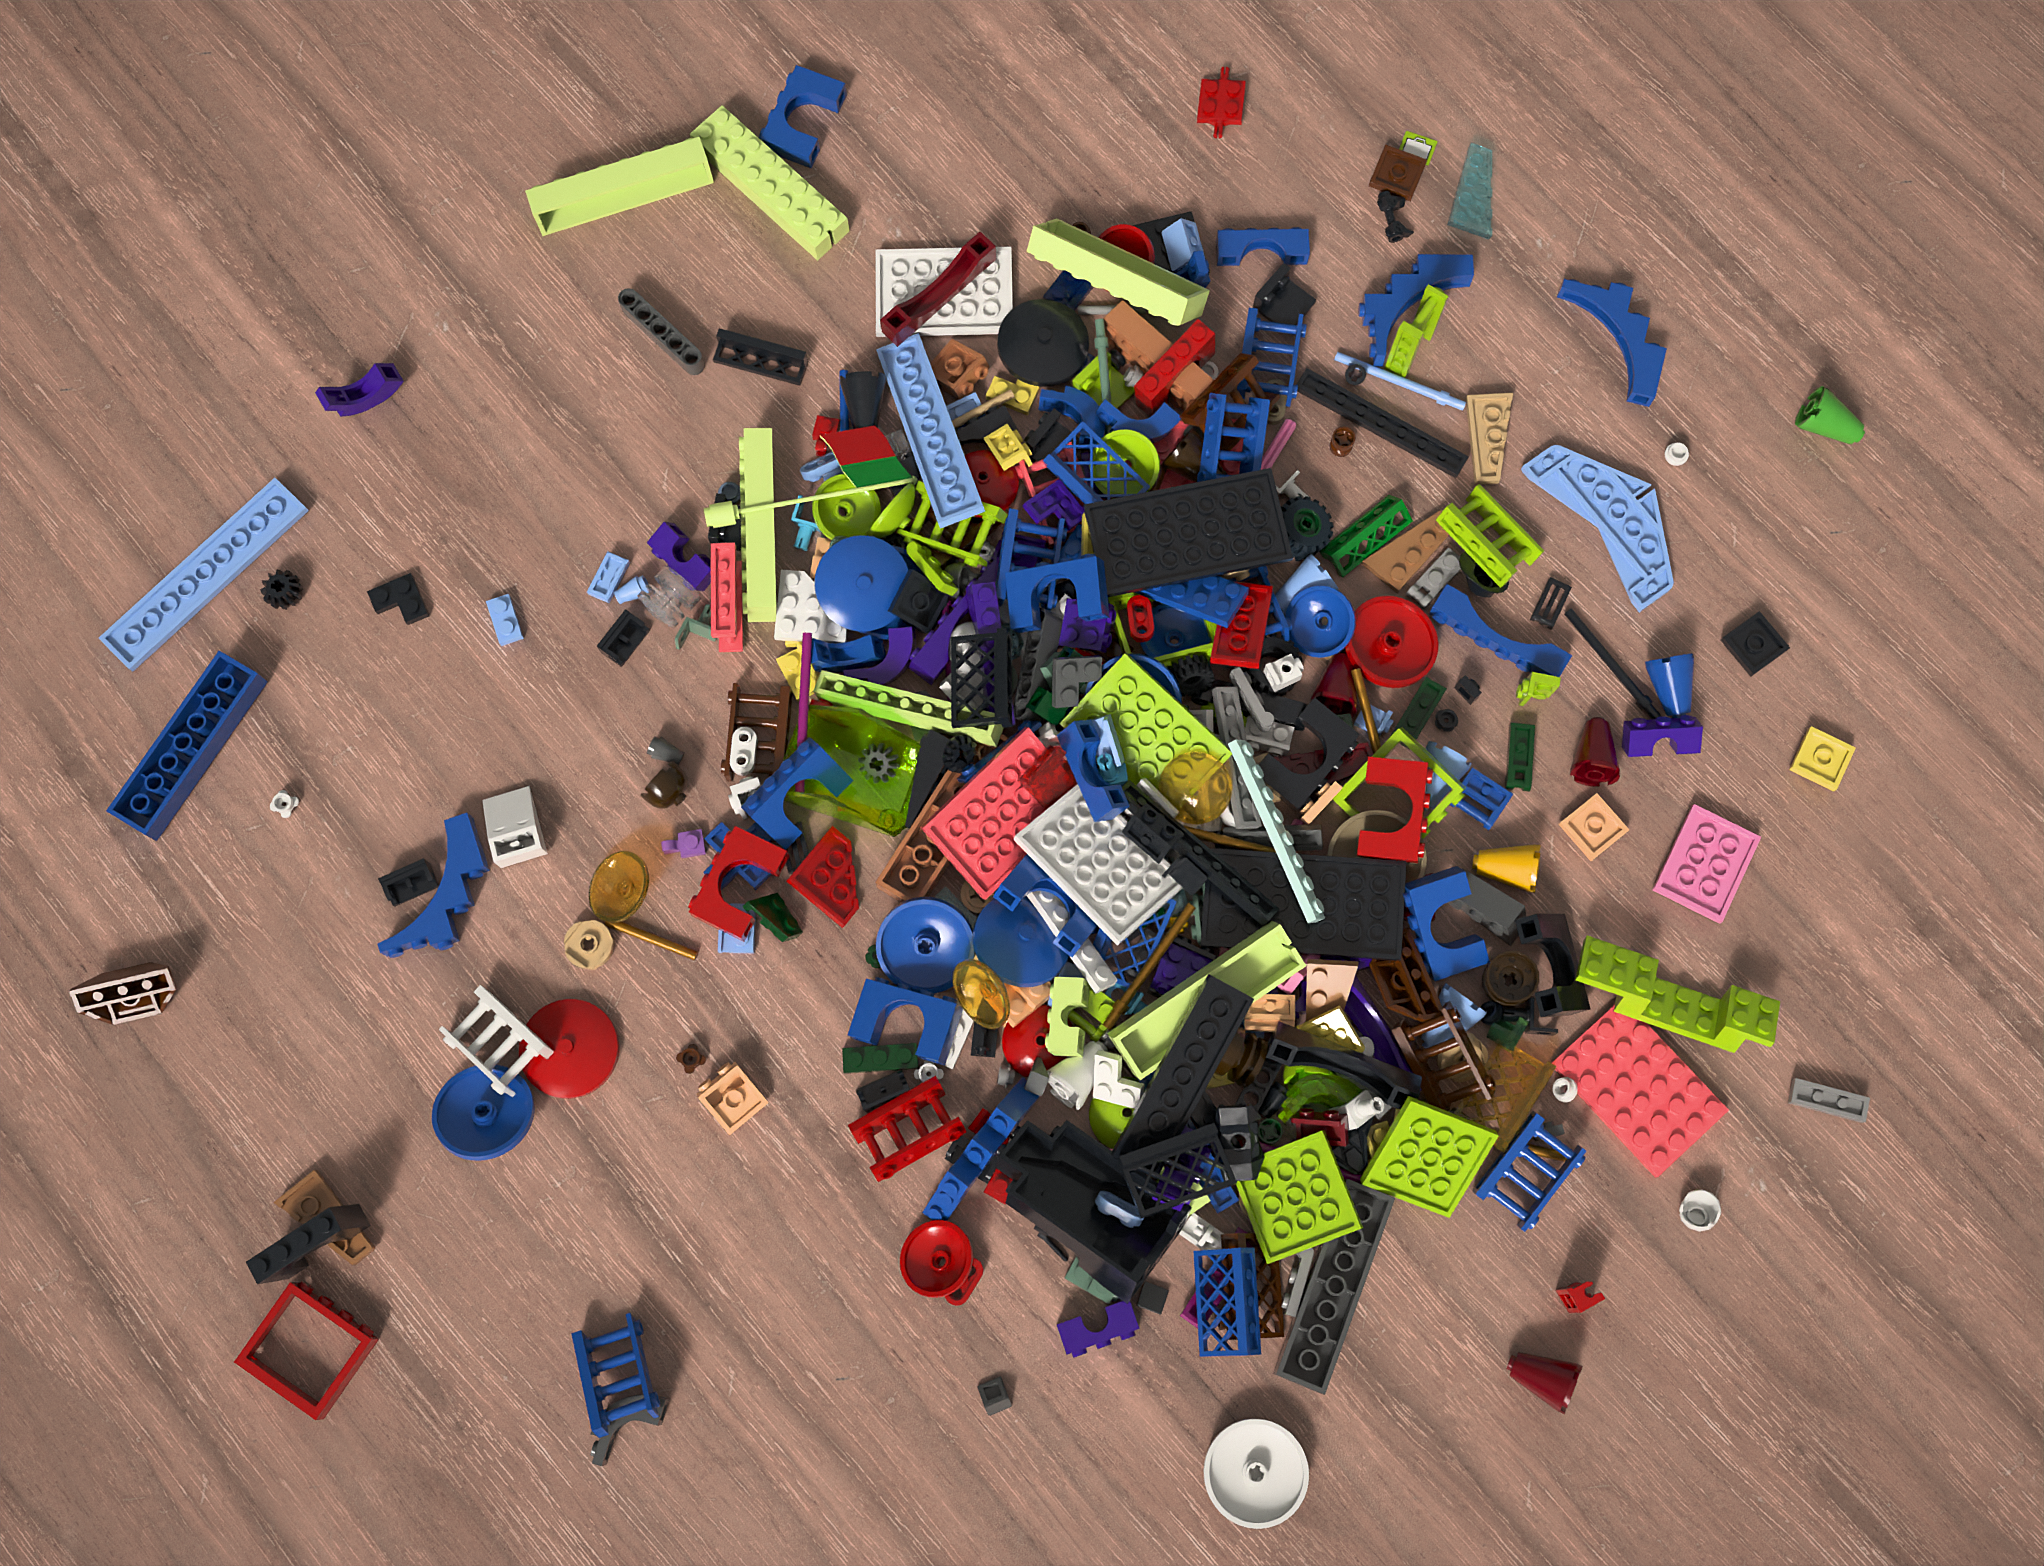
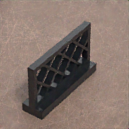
M997 628L995 633L951 637L952 728L1001 724L1002 727H1012L1011 636L1007 628ZM994 640V647L988 653L979 648L985 641ZM968 643L972 647L964 655H961L958 652V644ZM977 650L984 657L974 665L967 659ZM989 660L994 664V669L986 675L980 668ZM965 662L972 669L963 678L958 674V669ZM977 672L984 679L975 688L968 681ZM989 682L994 686V692L987 698L980 690ZM966 685L972 692L962 700L958 696V691ZM978 695L984 702L974 710L968 703ZM988 705L995 709V717L984 718L980 713ZM964 707L972 712L966 720H958V713Z
M1215 1123L1119 1156L1116 1163L1117 1167L1124 1176L1141 1219L1237 1183L1218 1139V1130ZM1214 1145L1217 1152L1215 1160L1201 1155L1204 1146ZM1186 1153L1195 1157L1191 1169L1177 1163L1180 1155ZM1198 1159L1212 1165L1208 1177L1194 1171ZM1164 1162L1172 1166L1167 1178L1153 1172L1157 1163ZM1215 1167L1225 1171L1228 1177L1227 1181L1220 1183L1211 1179ZM1174 1168L1188 1173L1184 1185L1170 1179ZM1139 1170L1148 1174L1144 1186L1133 1182L1130 1173ZM1191 1175L1205 1181L1202 1190L1195 1191L1187 1187ZM1151 1176L1165 1182L1160 1194L1146 1188ZM1167 1184L1182 1190L1179 1198L1172 1200L1163 1196ZM1143 1193L1158 1198L1155 1207L1147 1210L1144 1209L1141 1202Z

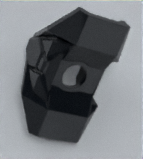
M1251 1103L1231 1106L1220 1104L1217 1108L1214 1122L1216 1128L1220 1129L1221 1146L1237 1181L1256 1180L1265 1158L1259 1142L1258 1122L1256 1121L1261 1118V1115ZM1234 1135H1243L1246 1143L1241 1147L1234 1146L1231 1143V1138ZM1220 1169L1223 1181H1227L1228 1177L1225 1171Z
M1374 1116L1359 1128L1348 1130L1349 1144L1346 1147L1331 1146L1338 1165L1354 1175L1360 1173L1368 1166L1367 1136Z

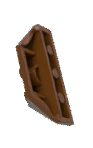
M1404 928L1401 961L1372 959L1369 966L1387 1009L1420 1022H1426L1443 1014L1441 1011L1442 1005L1409 928Z
M148 962L101 973L71 988L69 993L77 1013L86 1014L94 1019L115 1025L162 1014L177 987L169 966Z

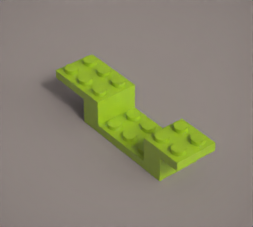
M1588 935L1583 940L1575 980L1617 994L1614 1012L1735 1053L1746 1039L1768 1047L1775 1043L1780 1001L1731 985L1722 998L1718 999L1657 978L1658 959Z

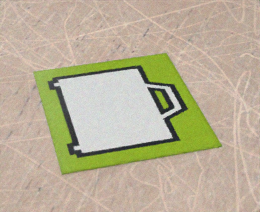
M1406 131L1399 149L1427 159L1426 165L1429 166L1438 141Z

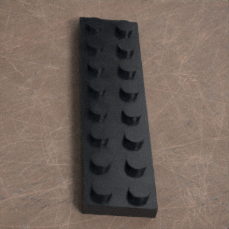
M1208 974L1112 1150L1111 1155L1119 1159V1156L1181 1135L1254 998ZM1157 1163L1153 1172L1160 1174L1165 1163Z

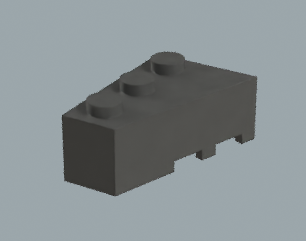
M1463 869L1466 872L1471 894L1448 903L1457 910L1461 909L1473 920L1511 946L1519 936L1515 920L1526 917L1525 905Z

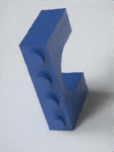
M796 65L793 73H789L784 91H780L775 109L770 111L768 123L765 128L761 129L759 139L779 157L812 168L820 152L818 138L793 129L787 123L788 118L796 108L808 104L817 105L839 113L847 96L845 83Z
M1085 554L1081 556V559L1077 560L1064 558L1058 560V563L1055 564L1047 562L1038 563L1034 568L1016 567L1012 572L1005 573L1010 629L1017 633L1041 630L1039 609L1041 593L1049 583L1062 578L1070 579L1075 586L1079 618L1085 621L1110 618L1104 561L1095 556V554Z
M810 737L801 743L798 749L787 760L783 761L774 774L768 777L763 785L753 795H750L741 806L785 850L802 834L786 817L783 810V801L788 790L801 780L815 779L837 798L854 781Z
M1026 854L1001 883L993 897L1013 912L1031 892L1046 891L1057 896L1066 906L1068 922L1052 943L1073 958L1098 925Z
M1458 866L1405 883L1403 897L1404 905L1408 907L1410 916L1407 917L1410 928L1415 931L1416 938L1414 942L1419 953H1421L1428 975L1433 981H1438L1490 963L1484 939L1477 934L1453 942L1441 943L1435 941L1431 933V920L1440 906L1471 894L1466 872Z
M875 977V980L866 979L847 1035L854 1040L877 1046L889 1014L900 1006L915 1005L920 1008L924 1016V1029L915 1055L921 1059L945 1066L963 1008L957 1004V1000L948 996H943L942 999L935 998L934 993L920 989L919 993L911 991L912 987L900 983L895 987L889 985L888 980Z

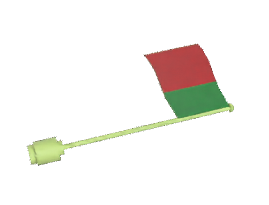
M874 425L820 435V438L831 448L843 473L854 485L855 488L742 509H738L737 505H732V501L710 504L709 507L703 509L707 527L713 526V528L736 524L735 519H740L739 514L908 483L915 485L918 480L916 476L912 475L911 477L898 461L887 438Z

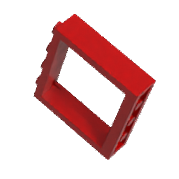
M302 1281L300 1283L290 1282L234 1363L314 1420H322L329 1413L379 1339L373 1335L374 1331L370 1329L371 1327L363 1323L360 1326L354 1322L353 1319L355 1317L351 1313L343 1309L338 1311L334 1308V1302L324 1295L318 1297L314 1294L312 1286ZM295 1296L361 1341L319 1402L253 1356Z

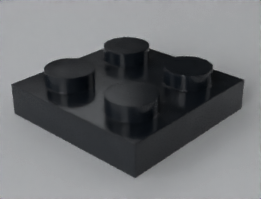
M1760 611L1720 640L1750 677L1790 649L1789 645Z

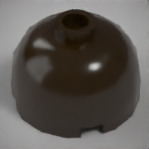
M674 761L668 764L671 768L667 771L662 769L645 787L647 792L640 795L653 807L665 809L673 804L679 806L687 797L684 792L688 787V779L685 772Z

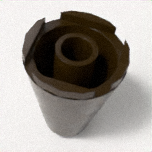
M1194 429L1190 430L1162 463L1166 468L1194 483L1198 482L1197 475L1200 471L1203 440ZM1218 462L1216 474L1228 475Z

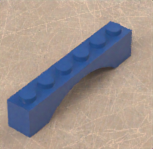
M1448 584L1444 587L1429 613L1436 622L1447 624L1457 634L1468 636L1479 647L1489 648L1495 652L1497 657L1515 663L1516 667L1524 672L1529 671L1530 673L1536 672L1560 677L1572 657L1571 654L1552 643L1541 645L1525 644L1498 634L1478 616L1471 605L1468 595Z

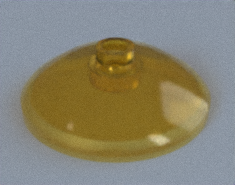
M1187 752L1175 757L1166 765L1160 776L1159 792L1179 811L1175 817L1177 820L1188 824H1204L1219 817L1227 808L1232 795V781L1226 767L1214 756L1203 752ZM1191 788H1196L1198 790V794L1191 795L1189 790Z
M619 851L611 854L600 863L592 876L589 886L590 907L599 919L609 923L622 922L630 918L640 908L649 887V872L644 860L635 853Z
M966 959L957 964L953 972V987L964 1011L982 1027L997 1029L1004 1025L1010 1014V999L999 975L990 966L975 959Z

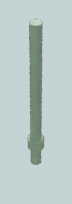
M1096 319V338H1094L1095 349L1098 350L1102 402L1106 399L1111 403L1107 358L1108 337L1105 335L1104 319ZM1105 425V435L1111 430L1112 427L1110 425Z

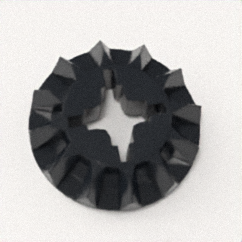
M966 735L953 737L948 741L943 750L942 760L944 766L951 772L961 774V771L966 766L970 765V763H975L973 758L978 753L975 750L977 744ZM960 750L964 751L962 753V760L958 758L960 756Z

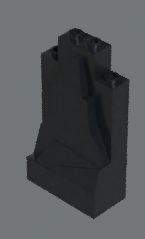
M1027 1120L1022 1127L1017 1126L1010 1136L1012 1140L1008 1145L1002 1144L995 1155L998 1157L995 1168L1012 1179L1005 1191L1008 1193L1005 1203L1072 1250L1079 1260L1078 1265L1104 1288L1128 1304L1179 1235L1192 1207L1184 1203L1180 1212L1169 1208L1145 1217L1140 1226H1134L1133 1228L1125 1226L1120 1222L1119 1218L1100 1212L1095 1203L1099 1192L1107 1191L1135 1206L1124 1176L1117 1167L1118 1159L1111 1155L1112 1151L1068 1120L1061 1127L1057 1125L1050 1135ZM1139 1170L1131 1172L1130 1175L1133 1182L1144 1186L1147 1175ZM1150 1178L1146 1188L1155 1192L1158 1183ZM1143 1193L1141 1198L1145 1210L1155 1207L1157 1202L1152 1199L1153 1196L1147 1193Z

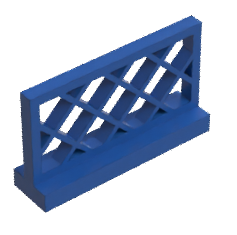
M1083 421L1043 460L1044 465L1084 504L1103 501L1101 498L1110 500V498L1135 495L1127 494V481H1137L1143 487L1137 494L1145 493L1150 489V486ZM1082 429L1090 435V445H1076V436ZM1076 448H1090V461L1076 462ZM1093 448H1103L1107 452V461H1093ZM1063 449H1073L1074 462H1063L1057 455ZM1110 455H1111L1116 461H1110ZM1120 464L1124 468V477L1110 478V465ZM1067 465H1074V471H1072ZM1076 465H1090V478H1080L1076 474ZM1093 465H1107V478H1093ZM1126 471H1127L1132 477H1127ZM1107 481V494L1097 495L1093 491V482ZM1110 481H1124V494H1110ZM1085 482H1090L1091 488Z
M1170 899L1167 902L1170 906L1166 914L1157 917L1156 913H1154V919L1146 921L1138 927L1144 939L1143 942L1131 946L1127 937L1125 941L1128 948L1116 953L1111 938L1101 928L1099 929L1093 946L1103 960L1111 957L1114 958L1118 971L1113 972V974L1120 973L1121 979L1117 978L1118 981L1116 983L1126 988L1130 986L1131 983L1126 981L1123 971L1136 967L1137 972H1140L1139 965L1147 962L1161 942L1178 901ZM1162 918H1164V920H1163V922H1162V924H1161V926H1160L1159 920L1162 919ZM1156 922L1159 930L1156 937L1147 940L1142 926ZM1154 941L1152 948H1150L1149 942ZM1146 944L1149 955L1146 960L1137 962L1133 949ZM1110 948L1112 954L1106 956ZM1130 951L1134 964L1121 969L1116 955Z
M1255 1248L1193 1251L1200 1357L1261 1355ZM1227 1254H1232L1233 1266L1230 1270L1222 1264ZM1202 1256H1208L1214 1262L1208 1272L1203 1268ZM1217 1268L1226 1275L1220 1284L1212 1277ZM1229 1280L1234 1284L1235 1291L1231 1297L1224 1290ZM1208 1281L1216 1289L1210 1298L1204 1293V1286ZM1219 1294L1227 1301L1221 1311L1213 1303ZM1231 1306L1236 1311V1320L1233 1324L1225 1316ZM1209 1308L1217 1315L1211 1325L1206 1320V1312ZM1221 1320L1229 1328L1223 1338L1215 1330ZM1212 1334L1219 1343L1213 1351H1208L1207 1339ZM1232 1334L1238 1338V1350H1233L1227 1343Z

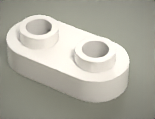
M749 727L738 728L732 736L730 766L740 776L750 774L755 768L758 740L755 732ZM743 735L748 736V740L745 742L740 741ZM741 758L746 759V763L743 765L738 764V760Z

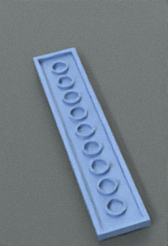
M919 333L908 337L898 347L891 343L876 349L940 529L985 512Z
M274 478L106 630L99 639L133 672L309 510Z

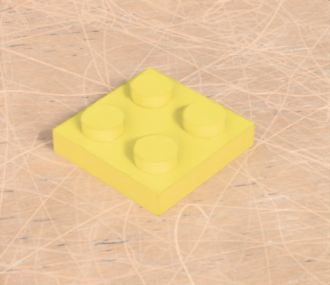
M1811 726L1807 729L1789 770L1835 791L1856 748Z

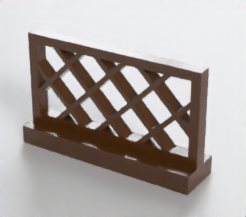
M1255 1233L1221 1234V1249L1246 1248L1247 1239L1253 1246L1252 1248H1255V1254L1258 1253L1263 1259L1259 1266L1256 1265L1257 1280L1259 1278L1265 1285L1260 1293L1257 1290L1258 1307L1261 1304L1266 1310L1263 1318L1259 1317L1260 1338L1284 1337L1279 1260L1270 1264L1266 1263ZM1227 1254L1222 1261V1264L1228 1270L1233 1266L1232 1254ZM1267 1265L1271 1269L1269 1279L1263 1273ZM1229 1280L1224 1290L1230 1297L1235 1291L1234 1284ZM1269 1291L1273 1296L1271 1305L1264 1299ZM1231 1306L1226 1313V1317L1233 1324L1236 1320V1311ZM1270 1318L1274 1320L1275 1332H1271L1266 1325ZM1232 1334L1229 1340H1238V1338Z

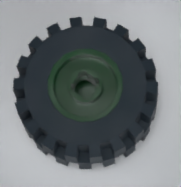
M1296 496L1281 506L1295 561L1305 560L1310 554L1315 556L1330 542V538L1333 535L1331 529L1334 526L1333 522L1329 520L1332 518L1330 513L1327 514L1325 512L1327 508L1324 505L1320 506L1319 501L1316 499L1311 501V497L1305 496L1303 499L1301 496Z

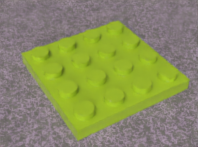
M1408 1096L1360 1181L1364 1186L1450 1218L1499 1135L1496 1130Z
M1324 1130L1264 1153L1265 1158L1258 1178L1256 1180L1237 1181L1236 1183L1267 1264L1363 1228Z

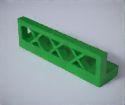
M1388 495L1331 540L1319 552L1323 558L1332 561L1338 575L1344 577L1413 522L1403 500ZM1400 511L1404 519L1395 525L1393 524L1394 516ZM1381 526H1386L1384 535L1379 539L1375 538L1377 529ZM1363 540H1368L1366 550L1359 553V544ZM1346 554H1349V563L1342 567L1339 560Z

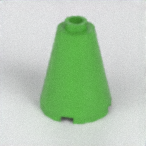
M1820 386L1810 394L1808 399L1811 401L1806 407L1802 405L1795 419V425L1802 430L1847 444L1859 442L1865 434L1863 430L1864 424L1824 386Z

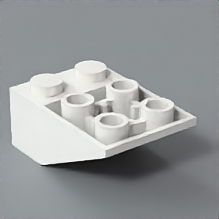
M530 786L483 800L487 837L495 864L503 868L548 854Z

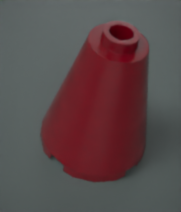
M1339 652L1331 657L1310 698L1311 701L1315 697L1342 720L1345 719V716L1350 715L1353 718L1358 708L1357 692L1351 670L1355 668L1346 652Z
M1601 717L1591 718V720L1585 723L1570 768V776H1574V781L1585 786L1600 787V782H1608V786L1614 784L1620 778V768L1609 722Z
M1518 1352L1517 1357L1511 1355L1506 1369L1511 1371L1509 1376L1553 1409L1565 1415L1583 1366L1578 1363Z

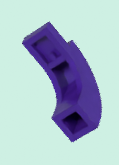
M374 363L369 372L357 382L341 387H319L315 394L325 411H337L340 417L351 416L365 412L384 402L398 390L404 381L394 363Z
M889 628V650L885 659L872 668L843 670L844 676L863 681L868 679V682L884 686L897 680L911 663L909 657L916 647L915 628Z

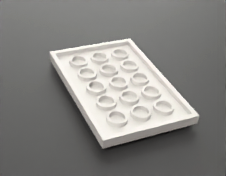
M996 247L997 259L912 335L917 333L920 336L998 334L1003 319L1013 309L1011 247ZM962 248L876 250V337H886L882 333L880 319L896 305L913 298L934 282L951 264Z
M1077 784L1015 835L1014 841L1118 946L1183 887L1171 876L1167 878L1162 877L1163 873L1170 867V864L1165 859L1158 864L1122 833L1128 822L1120 814L1112 820L1094 822Z

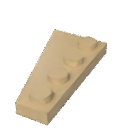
M1513 393L1467 395L1466 397L1475 485L1498 484L1500 481Z

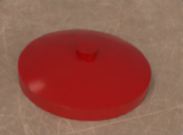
M1379 596L1367 600L1355 610V631L1345 650L1354 668H1360L1364 678L1379 686L1402 688L1420 681L1431 670L1438 655V637L1433 623L1418 606L1403 598Z
M578 999L558 1000L539 1009L527 1022L526 1026L554 1051L548 1059L540 1054L537 1057L534 1056L522 1069L531 1084L540 1091L562 1099L579 1098L600 1088L611 1076L618 1061L619 1038L611 1019L597 1006ZM524 1039L519 1042V1057L527 1050L525 1047L528 1043Z

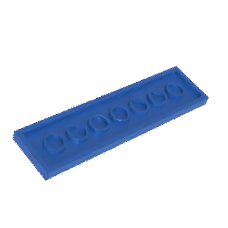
M1081 524L1076 526L1060 550L1059 560L1064 558L1081 559ZM1213 576L1134 593L1228 628L1249 594V587L1219 576Z

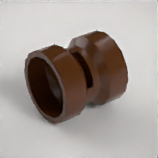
M1344 426L1337 428L1333 432L1329 446L1335 456L1345 457L1349 455L1356 439L1354 431Z

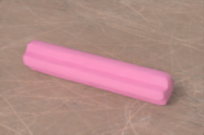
M1290 419L1284 421L1262 457L1261 470L1273 466L1296 428L1294 421Z

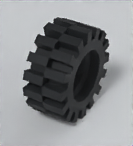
M1190 655L1185 656V660L1180 658L1178 659V664L1174 662L1172 667H1169V670L1179 684L1182 697H1185L1186 694H1188V697L1193 696V693L1198 695L1200 690L1206 691V686L1211 687L1212 682H1214L1215 678L1210 663L1203 655L1199 657L1198 655H1193L1192 658H1190Z

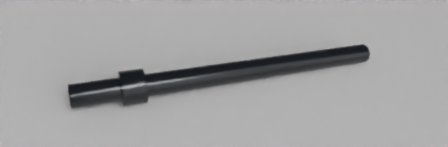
M1572 608L1569 609L1564 615L1637 701L1635 704L1640 710H1644L1651 719L1661 717V714L1652 705L1653 701L1650 697L1641 692Z

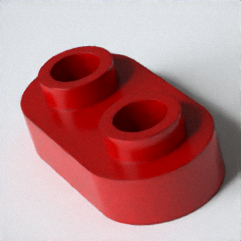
M1136 595L1130 598L1127 603L1130 635L1137 642H1147L1154 635L1151 602L1145 596ZM1137 608H1141L1143 611L1136 612L1135 610ZM1142 629L1146 632L1144 634H1140L1138 631Z
M973 1258L972 1266L976 1269L975 1274L968 1276L960 1287L962 1295L959 1298H955L952 1293L945 1296V1299L951 1305L959 1306L964 1304L982 1278L983 1266L978 1259Z

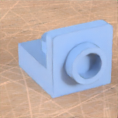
M1370 704L1378 736L1380 737L1383 731L1388 733L1394 721L1390 719L1393 712L1388 710L1386 713ZM1361 710L1353 725L1367 731Z

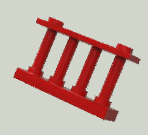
M936 1075L848 1124L857 1143L866 1142L876 1162L869 1168L878 1182L892 1177L894 1173L950 1141L959 1139L961 1135L967 1132L959 1116L951 1120L940 1098L946 1094ZM929 1104L932 1105L942 1123L941 1127L930 1133L918 1110ZM908 1116L921 1137L909 1145L906 1144L896 1125L897 1122ZM885 1129L888 1130L898 1148L897 1152L886 1158L874 1138V1135Z

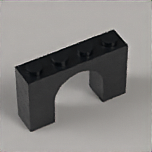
M1315 697L1296 720L1314 733L1321 741L1324 756L1320 767L1310 774H1297L1288 770L1269 753L1259 763L1264 774L1263 780L1265 785L1294 811H1297L1300 807L1303 809L1313 800L1310 795L1315 789L1320 791L1328 781L1326 775L1331 770L1335 772L1344 761L1340 758L1347 751L1350 754L1359 744L1356 739L1360 734Z
M1537 913L1515 920L1521 944L1538 945L1545 952L1551 964L1553 972L1552 988L1534 993L1540 1016H1569L1591 1010L1584 983L1575 980L1578 960L1565 914Z
M360 1204L329 1207L246 1261V1264L257 1285L287 1280L309 1266L305 1258L307 1254L329 1243L351 1239L371 1225Z

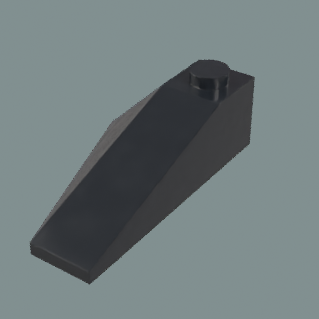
M931 729L929 733L923 735L920 741L921 748L918 754L905 827L909 829L948 770L943 764L942 755L950 739Z

